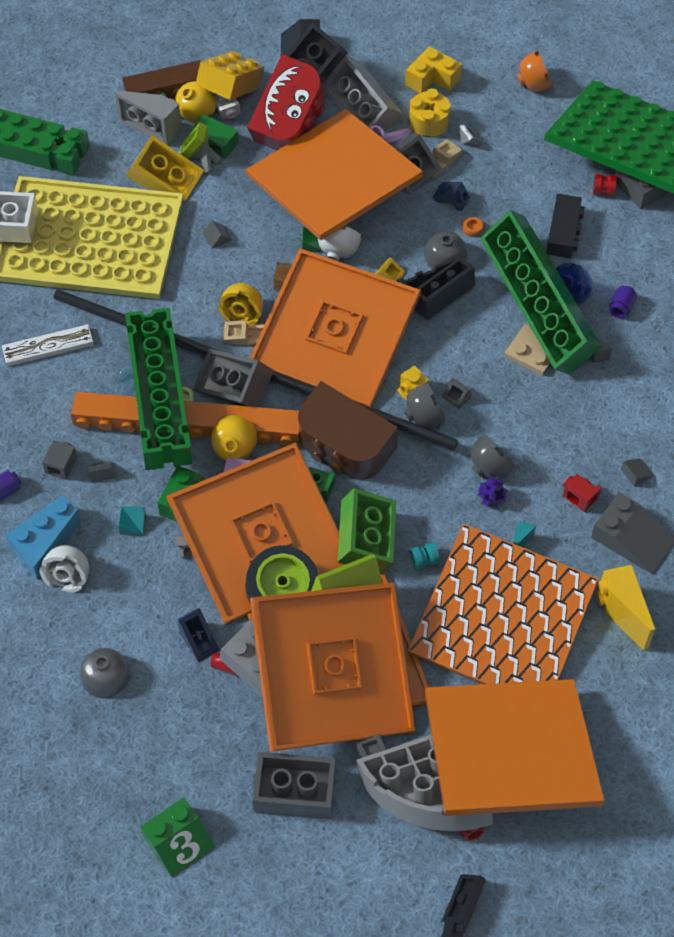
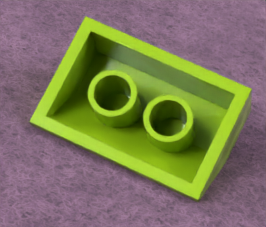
M368 555L316 576L311 591L383 584L375 555Z

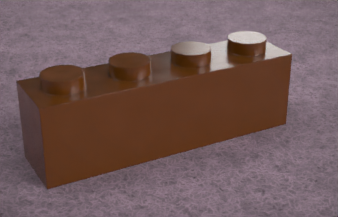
M198 60L122 77L123 89L127 92L156 95L164 93L167 98H176L178 90L184 84L196 81L201 62Z

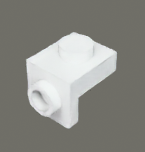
M215 95L217 97V109L222 120L233 119L241 114L240 104L236 98L229 100L220 95Z

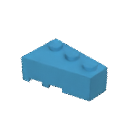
M62 495L5 535L9 548L37 579L41 576L39 570L47 553L55 547L64 545L81 523L78 510Z

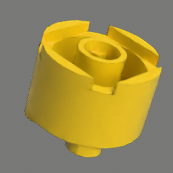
M428 89L426 92L414 96L410 100L409 126L412 131L421 136L430 137L443 134L447 130L450 121L451 105L449 100L444 95L438 93L436 89Z

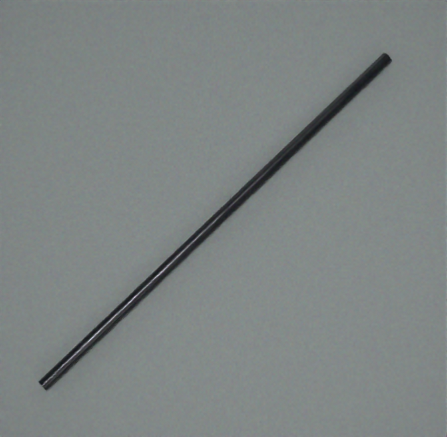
M59 289L54 293V299L127 327L126 316L123 313ZM174 333L176 346L205 357L209 348L218 350ZM273 371L270 379L274 383L306 395H310L316 388L314 385L277 371ZM359 403L397 426L398 430L454 451L458 445L459 440Z

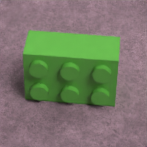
M356 488L351 490L341 500L337 563L346 565L374 554L380 574L393 564L395 500Z

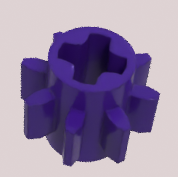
M487 478V482L480 483L477 495L483 499L481 504L497 508L498 503L505 502L508 490L503 487L504 482L498 479Z

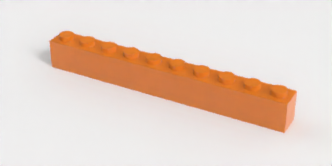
M87 392L75 393L71 411L74 426L81 429L97 427L104 431L120 429L126 433L140 431L136 397ZM184 401L189 436L194 439L211 437L214 427L222 418L230 415H239L254 425L257 431L258 443L262 445L280 443L286 447L296 442L299 445V411Z

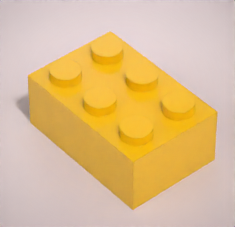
M229 51L228 53L201 61L196 83L208 91L231 100L259 88L264 66L258 64V61L255 59L241 57L239 52Z

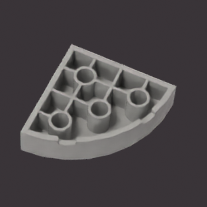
M432 734L357 759L359 779L367 793L382 808L401 820L412 825L443 831L473 830L493 825V813L445 816Z

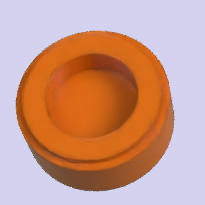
M470 217L463 222V232L467 236L477 237L484 231V223L479 218Z

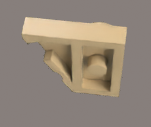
M524 324L504 352V357L543 376L551 362L529 325Z

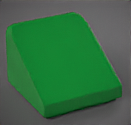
M303 227L302 249L309 252H323L318 244V238L306 227Z

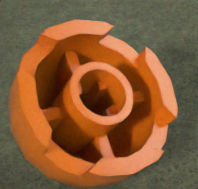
M538 50L525 56L519 66L521 74L517 75L521 86L526 85L532 92H543L553 88Z

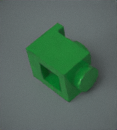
M309 467L324 501L327 502L335 485V473H327Z

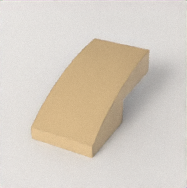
M448 139L433 148L432 154L442 169L433 175L432 179L449 167L462 153V149Z
M246 320L225 322L224 343L255 346L265 324L248 325Z

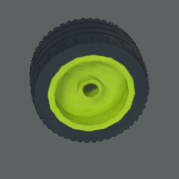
M279 545L263 550L254 558L247 571L245 589L249 602L252 597L311 591L316 576H318L315 564L306 553L295 547ZM278 582H285L286 584L280 585Z

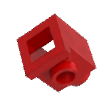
M576 474L574 477L569 476L564 482L563 497L583 512H586L599 498L602 487L599 484L594 487L588 479Z

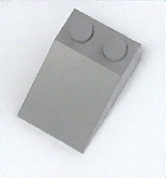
M118 90L115 92L120 121L149 137L153 135L166 145H169L182 131L179 104L173 99L156 94Z

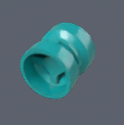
M434 542L426 543L421 548L418 546L410 548L411 560L416 571L424 569L427 565L436 566L440 564V556Z

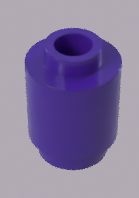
M620 286L617 288L609 304L611 315L620 319L629 315L637 299V293L632 287Z
M6 470L0 474V500L20 490L18 485L22 482L15 471L11 473L9 470Z

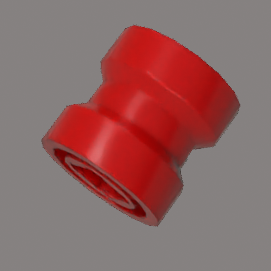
M595 174L593 195L606 193L607 196H614L617 176L609 175L605 177L602 174Z

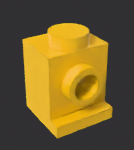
M414 365L401 374L400 388L396 391L406 400L407 395L413 388L425 382L429 384V379Z

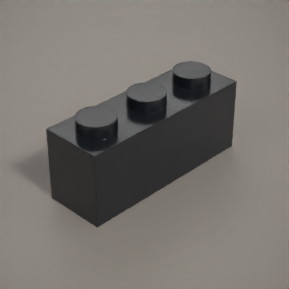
M557 193L546 253L548 255L571 259L572 251L577 252L579 239H575V235L580 236L582 223L578 222V219H583L585 209L584 206H581L582 197Z

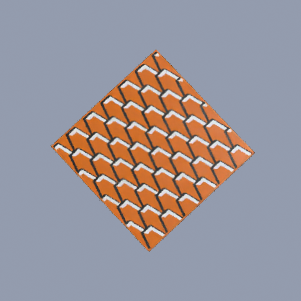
M463 523L407 653L480 684L558 680L598 578Z

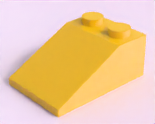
M151 135L126 174V177L138 185L151 190L183 193V201H186L204 170Z
M632 565L604 570L599 581L598 592H596L598 605H603L605 613L643 651L648 650L655 627Z

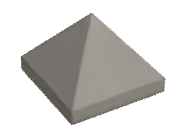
M460 125L462 144L478 146L482 144L472 129L465 125Z

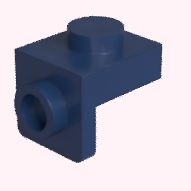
M442 182L434 193L433 198L439 203L453 202L456 209L462 211L470 199V195L462 182Z

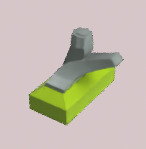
M200 122L184 140L179 153L188 160L191 158L200 159L205 172L208 173L212 170L211 162L218 164L221 156L209 147L207 126Z

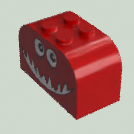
M281 55L247 126L254 142L279 150L316 127L317 119L321 118L324 113L326 94L315 68L286 55Z

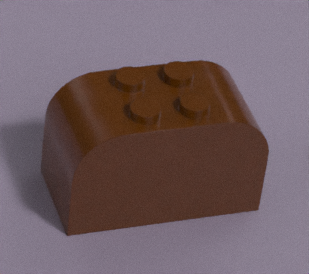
M320 381L299 409L298 422L303 448L317 462L322 463L323 461L330 465V469L337 474L343 473L357 480L369 479L383 468L398 448L397 426Z

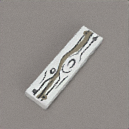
M87 324L2 345L8 367L93 346L94 344Z

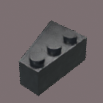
M460 256L435 265V269L423 273L419 271L412 278L406 280L400 278L397 280L399 283L421 290V296L414 310L427 320L476 285L474 266Z

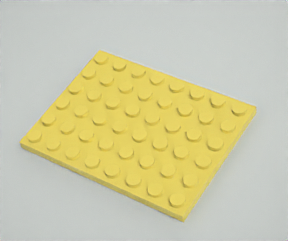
M24 176L18 177L14 192L35 193L38 214L32 243L0 241L1 282L160 299L183 204V193Z

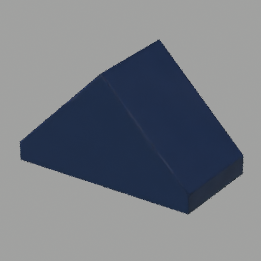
M200 608L177 619L180 635L198 662L219 651Z

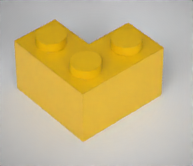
M429 46L406 69L405 85L418 93L424 92L432 83L450 91L461 80L462 63Z

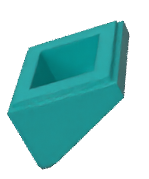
M519 522L513 544L524 547L534 537L536 526Z

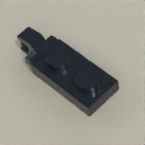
M460 875L442 919L444 931L441 937H463L486 882V879L481 875Z

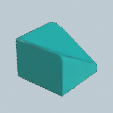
M121 506L118 524L120 535L143 536L146 519L145 508Z

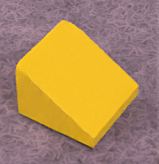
M390 257L382 263L375 274L397 282L406 271Z

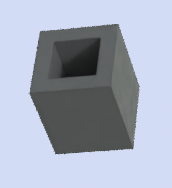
M53 440L42 461L45 473L66 480L77 459L75 447L68 442Z

